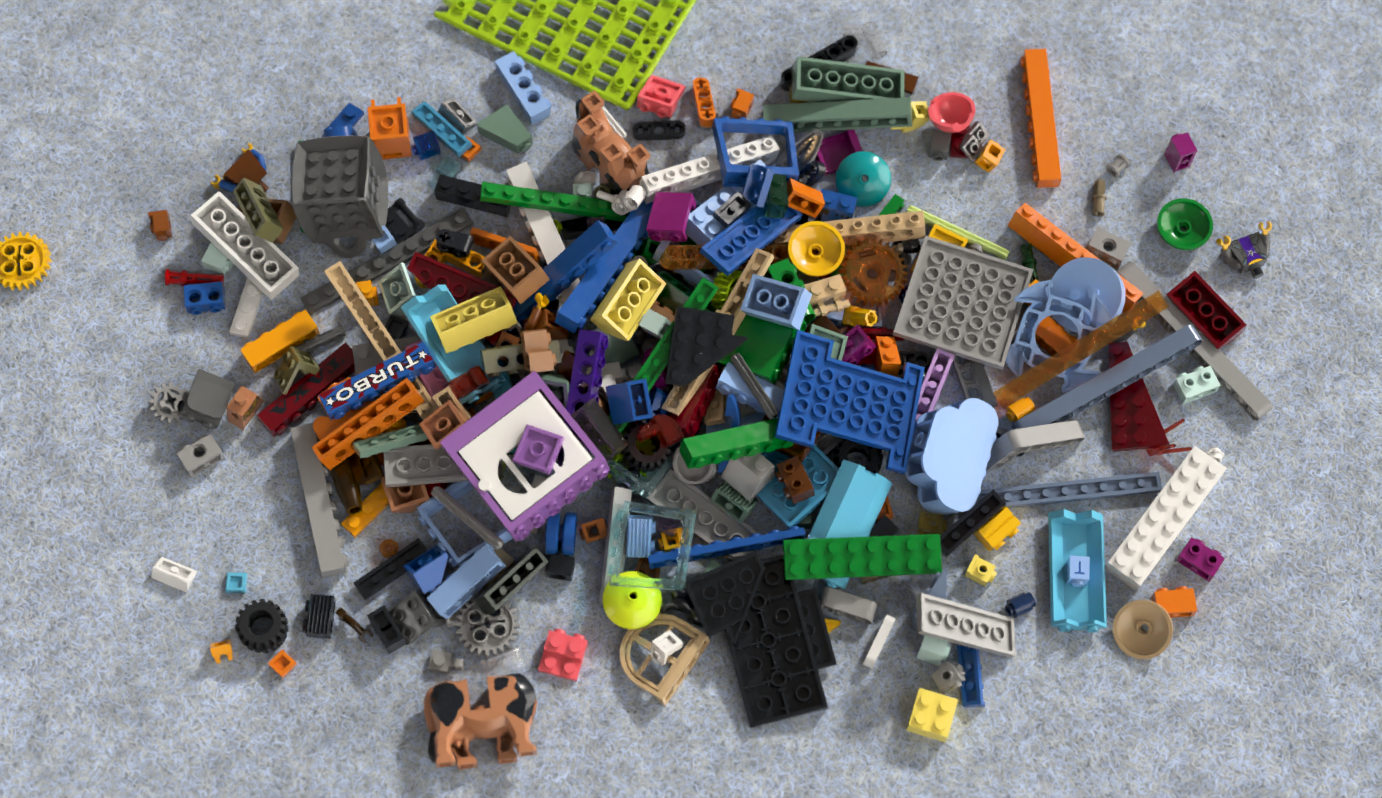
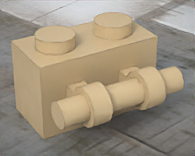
M840 274L805 284V289L812 294L810 304L816 317L820 315L821 317L827 316V313L833 311L840 312L844 308L850 307L849 300H845L846 288Z

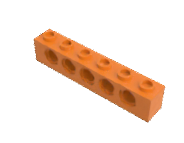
M406 378L312 446V449L320 462L331 470L355 452L353 442L381 434L425 401L417 388Z

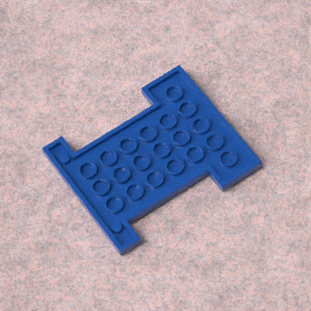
M797 330L794 336L774 437L812 448L816 431L888 451L886 470L905 474L925 367L906 362L902 378L831 358L834 340Z

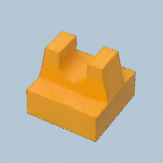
M231 639L211 644V654L217 664L221 663L220 656L222 654L227 655L229 661L233 660Z

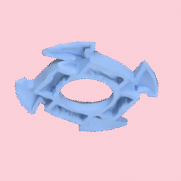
M1046 280L1024 289L1014 298L1016 302L1032 304L1023 315L1015 342L1010 344L1005 361L1011 371L1020 379L1023 374L1024 361L1034 369L1064 378L1065 383L1061 386L1062 393L1073 390L1100 374L1099 371L1082 368L1091 357L1099 330L1105 328L1107 332L1113 331L1114 326L1106 305L1097 294H1092L1091 309L1089 311L1077 302L1051 295L1052 280ZM1051 315L1068 317L1073 321L1078 331V341L1075 348L1063 357L1055 358L1044 354L1036 343L1035 334L1038 325L1043 319Z

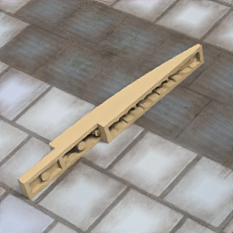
M758 248L755 249L723 308L716 311L717 313L734 315L732 335L735 334L746 316L740 309L752 275L756 274L764 277L774 259L773 254ZM713 366L684 387L674 385L662 409L679 416Z
M341 261L324 271L382 361L384 362L402 353ZM416 377L411 383L417 388L425 402L416 407L415 410L424 421L438 407L419 378Z

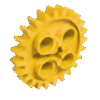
M20 231L16 237L11 233L10 239L4 236L5 241H0V284L2 283L4 288L9 286L11 290H14L17 286L19 291L22 290V286L29 290V284L36 287L35 281L42 282L41 276L48 275L45 270L51 269L48 264L52 262L49 257L51 253L48 250L47 244H44L42 238L38 239L35 234L31 237L29 232L23 236ZM34 250L31 254H26L28 251ZM14 251L13 254L7 255L9 252ZM33 267L32 270L26 271L28 268ZM10 268H14L13 271L7 272Z

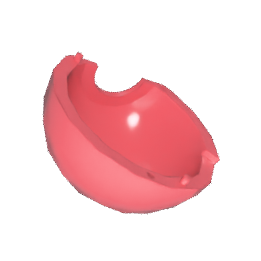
M948 92L936 96L930 102L928 108L930 121L936 128L945 133H956L964 130L972 122L976 111L975 103L972 99L963 93Z

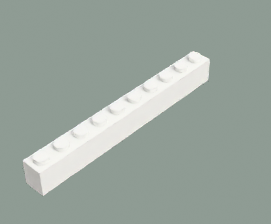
M527 161L506 170L509 176L506 178L509 186L539 190ZM518 207L522 217L526 216L528 219L525 222L528 231H533L534 236L531 238L535 247L539 246L541 249L538 251L541 261H546L548 265L565 250V246L549 211ZM579 278L558 296L561 306H563L579 284ZM588 315L586 317L587 322L591 321L592 316Z

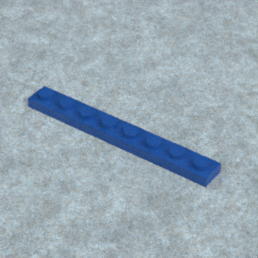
M794 526L786 531L772 530L764 535L758 533L751 534L748 538L734 537L726 542L713 541L709 545L704 546L695 544L688 549L674 548L671 552L666 553L657 551L648 556L650 569L780 546L783 545V540L805 539L804 527Z

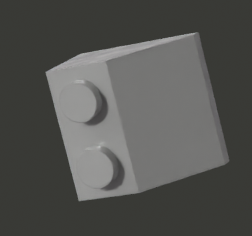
M758 453L754 456L730 460L721 478L750 502L776 476L775 466Z

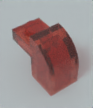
M480 366L469 369L466 373L449 382L458 399L470 394L474 390L483 389L490 384Z
M660 414L653 416L649 424L639 428L640 431L636 436L639 443L657 435L663 448H666L681 441L684 434L679 424L672 417Z

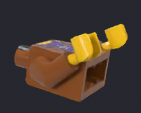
M537 293L535 301L538 304L533 308L530 316L524 320V331L546 329L547 333H550L551 339L562 340L568 338V330L555 323L557 315L546 308L542 309V307H546L549 304V299L546 295L542 296L541 293Z

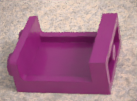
M845 130L844 133L822 140L815 162L824 163L826 168L824 176L836 173L839 165L847 156L863 151L855 130Z
M656 192L646 228L651 240L687 241L685 230L691 210L696 209L697 205L692 193Z

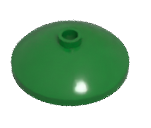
M1180 198L1172 200L1162 207L1157 217V229L1161 238L1168 245L1179 250L1189 251L1202 247L1209 240L1213 232V220L1209 211L1202 204L1192 199Z

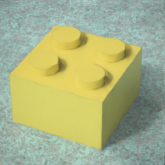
M919 688L906 731L945 742L948 738L958 699Z

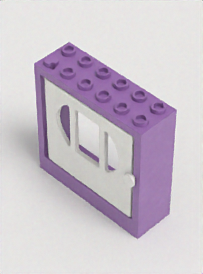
M533 371L440 441L447 454L515 542L525 539L532 529L542 526L545 523V519L559 513L562 506L566 503H572L579 493L588 491L593 486L592 483L598 479L605 478L610 470L605 457L536 371ZM541 391L546 395V397L550 400V402L554 405V407L558 410V412L562 415V417L566 420V422L570 425V427L574 430V432L578 435V437L594 455L595 459H593V457L589 454V452L585 449V447L581 444V442L577 439V437L573 434V432L569 429V427L565 424V422L561 419V417L557 414V412L541 394ZM527 424L564 437L562 444L564 463L562 467H559L555 462L553 466L555 473L536 488H532L507 456L510 451L518 446ZM459 453H460L461 456L464 458V460L468 463V465L471 467V469L475 472V474L478 476V478L480 479V481H478V479L475 477V475L471 472V470L468 468V466L464 463V461H463V460L461 459V457L458 455ZM500 460L506 463L528 491L526 494L513 493L501 484L498 477ZM488 490L496 499V501L500 504L503 510L507 513L512 522H510V520L506 517V515L499 508L496 502L492 499V497L487 492Z

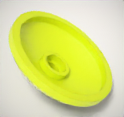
M627 571L616 575L608 582L603 592L602 603L607 617L614 624L621 628L635 630L648 626L657 618L662 606V595L656 582L648 575L636 571ZM630 594H635L637 598L631 599Z

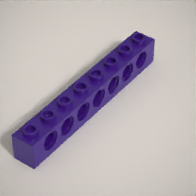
M579 330L566 410L578 425L582 424V430L593 441L592 428L596 422L595 410L599 404L598 392L599 387L602 385L601 374L602 368L605 366L604 355L609 341L608 335L600 331ZM595 348L594 354L590 356L591 349ZM592 367L590 374L587 375V369ZM588 386V391L584 394L583 390ZM585 405V410L580 413L581 407ZM564 419L565 424L569 427V429L573 432V434L589 452V449L586 447V445L582 442V440L578 437V435L574 432V430ZM561 446L558 454L557 464L559 467H562L564 463L563 446Z

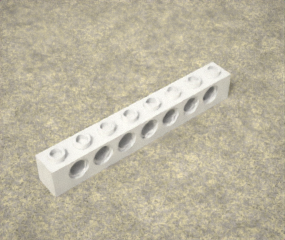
M772 135L727 149L730 163L733 165H750L751 163L755 164L758 160H761L765 165L776 162L780 151ZM714 153L641 176L639 186L646 191L645 203L654 202L656 192L682 193L722 180L718 155Z

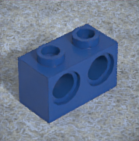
M222 281L184 285L185 308L188 313L199 315L205 311L218 313L226 309L225 288ZM218 296L217 300H211L212 297ZM199 298L198 302L192 303L193 299Z

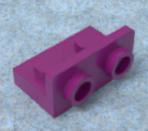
M858 324L845 335L848 339L842 361L857 365L858 362L870 355L876 348V345Z

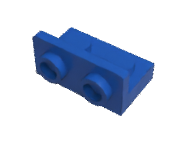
M751 163L741 195L756 206L764 208L774 171L768 167Z

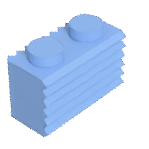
M628 516L626 557L648 558L651 552H655V541H652V533H656V522L653 521V516Z

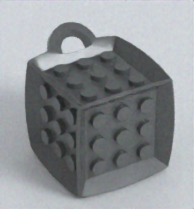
M329 136L305 140L296 144L291 173V199L297 221L306 236L313 243L330 244L331 249L343 258H353L361 254L368 240L384 236L382 226L385 225L386 227L388 213L387 173L377 147L368 136ZM356 237L357 241L353 247L345 248L340 244L339 238Z

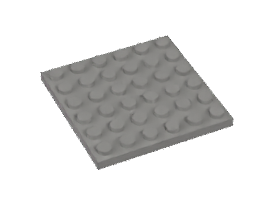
M925 235L893 335L1002 370L1023 302H1016L1014 298L1024 289L1028 288L1034 269Z

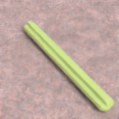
M910 205L906 212L923 210ZM923 211L925 224L931 227L938 225L967 239L970 245L973 243L979 244L983 247V251L1003 260H1006L1008 257V249Z

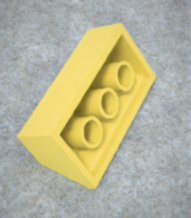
M640 258L628 262L590 320L604 333L624 341H629L638 328L642 316L651 308L666 283Z
M501 286L430 316L446 354L518 323L511 304Z

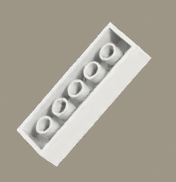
M220 191L191 214L192 224L270 300L275 298L299 276V268L272 242L254 235L246 217Z

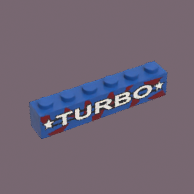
M421 342L318 396L330 419L338 420L344 417L345 413L351 410H358L369 401H376L382 394L387 393L404 379L408 378L410 382H413L416 377L431 373L436 366L424 342Z

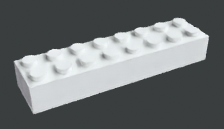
M1194 446L1105 566V570L1137 592L1227 468Z

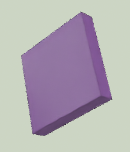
M527 424L512 461L550 475L564 437Z

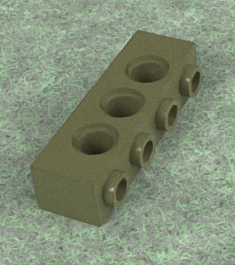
M242 178L233 190V193L254 235L273 243L281 234L283 227L262 186Z
M554 338L551 339V344H548V348L552 351V354L555 353L556 365L553 366L557 367V363H562L559 340ZM522 343L480 350L483 373L488 374L489 377L499 376L500 372L507 371L508 374L519 373V369H524V362H517L518 354L523 353ZM501 356H505L507 359L504 366H499L497 363L498 358Z

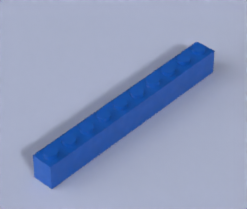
M643 200L636 210L629 213L614 234L618 243L613 246L612 250L604 254L596 264L589 268L558 311L555 323L574 334L579 328L582 329L587 322L586 317L588 315L592 316L596 310L597 302L601 303L606 295L605 291L607 288L611 289L615 283L614 278L619 276L625 268L624 264L632 260L635 250L638 251L643 243L642 239L644 237L648 238L649 234L646 228L653 202L646 204Z

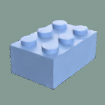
M753 274L740 310L748 316L800 330L812 294L803 287Z

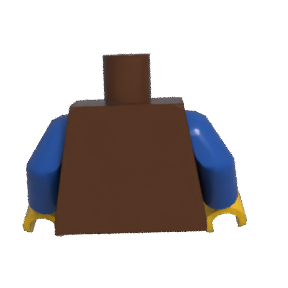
M248 143L249 149L245 150L242 148L243 155L224 173L223 179L219 175H215L214 177L218 181L215 183L211 181L210 183L216 189L222 188L233 192L242 178H246L261 185L264 192H266L269 187L262 181L267 174L264 156L253 149L251 143Z

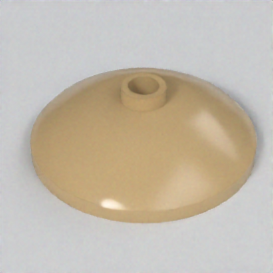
M1135 600L1124 605L1116 614L1113 622V635L1119 648L1127 655L1137 659H1151L1163 653L1171 643L1173 624L1167 611L1159 604L1150 600ZM1143 624L1148 626V631L1142 630Z

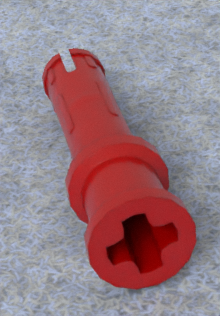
M170 269L165 271L166 286L178 284L184 287L187 284L221 281L224 285V274L188 273L186 270L170 271ZM197 278L212 279V281H210V280H197Z

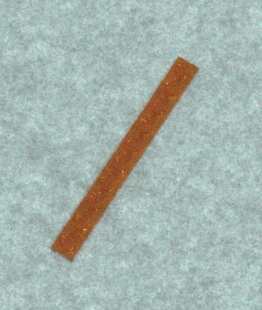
M1158 290L993 393L1003 408L1007 407L1169 307Z

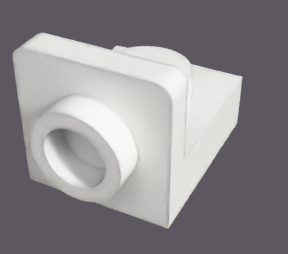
M669 630L652 641L649 653L655 661H658L663 666L666 664L668 656L682 648L683 642Z

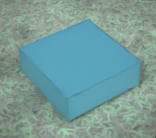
M227 572L225 592L246 594L248 574Z

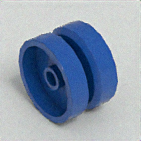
M566 512L563 524H561L560 513L548 517L545 528L546 554H557L559 544L562 543V553L574 556L577 513Z

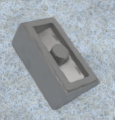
M455 98L441 103L438 113L462 135L477 125L474 118Z

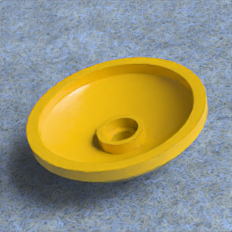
M811 221L800 225L792 233L788 243V255L796 269L803 274L813 277L825 276L835 271L841 264L845 254V244L841 234L830 224L821 221ZM817 250L819 254L813 255L812 251Z

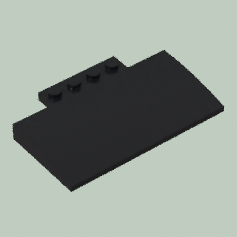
M783 554L761 560L765 570L736 644H732L727 630H725L750 728L828 709L818 670L837 665L817 589L812 588L797 592L794 580H785Z

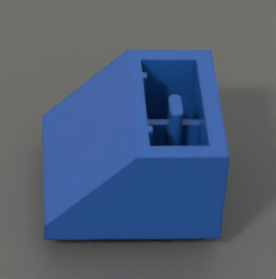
M646 379L606 386L612 425L653 418Z

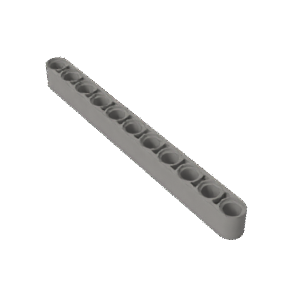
M1129 261L1117 271L1119 275L1144 293L1138 302L1143 307L1146 306V310L1156 320H1159L1160 324L1170 334L1187 325H1193L1203 341L1188 353L1196 361L1199 360V364L1204 366V368L1211 365L1220 385L1226 388L1227 393L1236 402H1240L1239 405L1249 415H1252L1254 420L1258 421L1272 409L1271 402L1201 333L1136 264Z

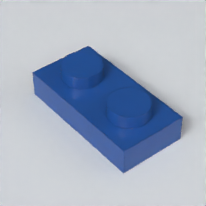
M349 102L328 127L334 128L345 124H351L354 127L363 117L364 111Z

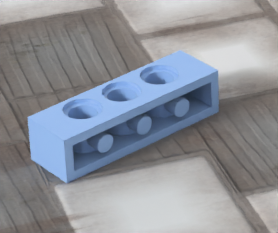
M513 51L495 60V68L528 121L533 125L550 116V108L552 106L547 98L544 99L542 96L543 92L538 84L535 85L533 82L534 79L529 70L526 71L524 68L525 65L520 56L517 57Z

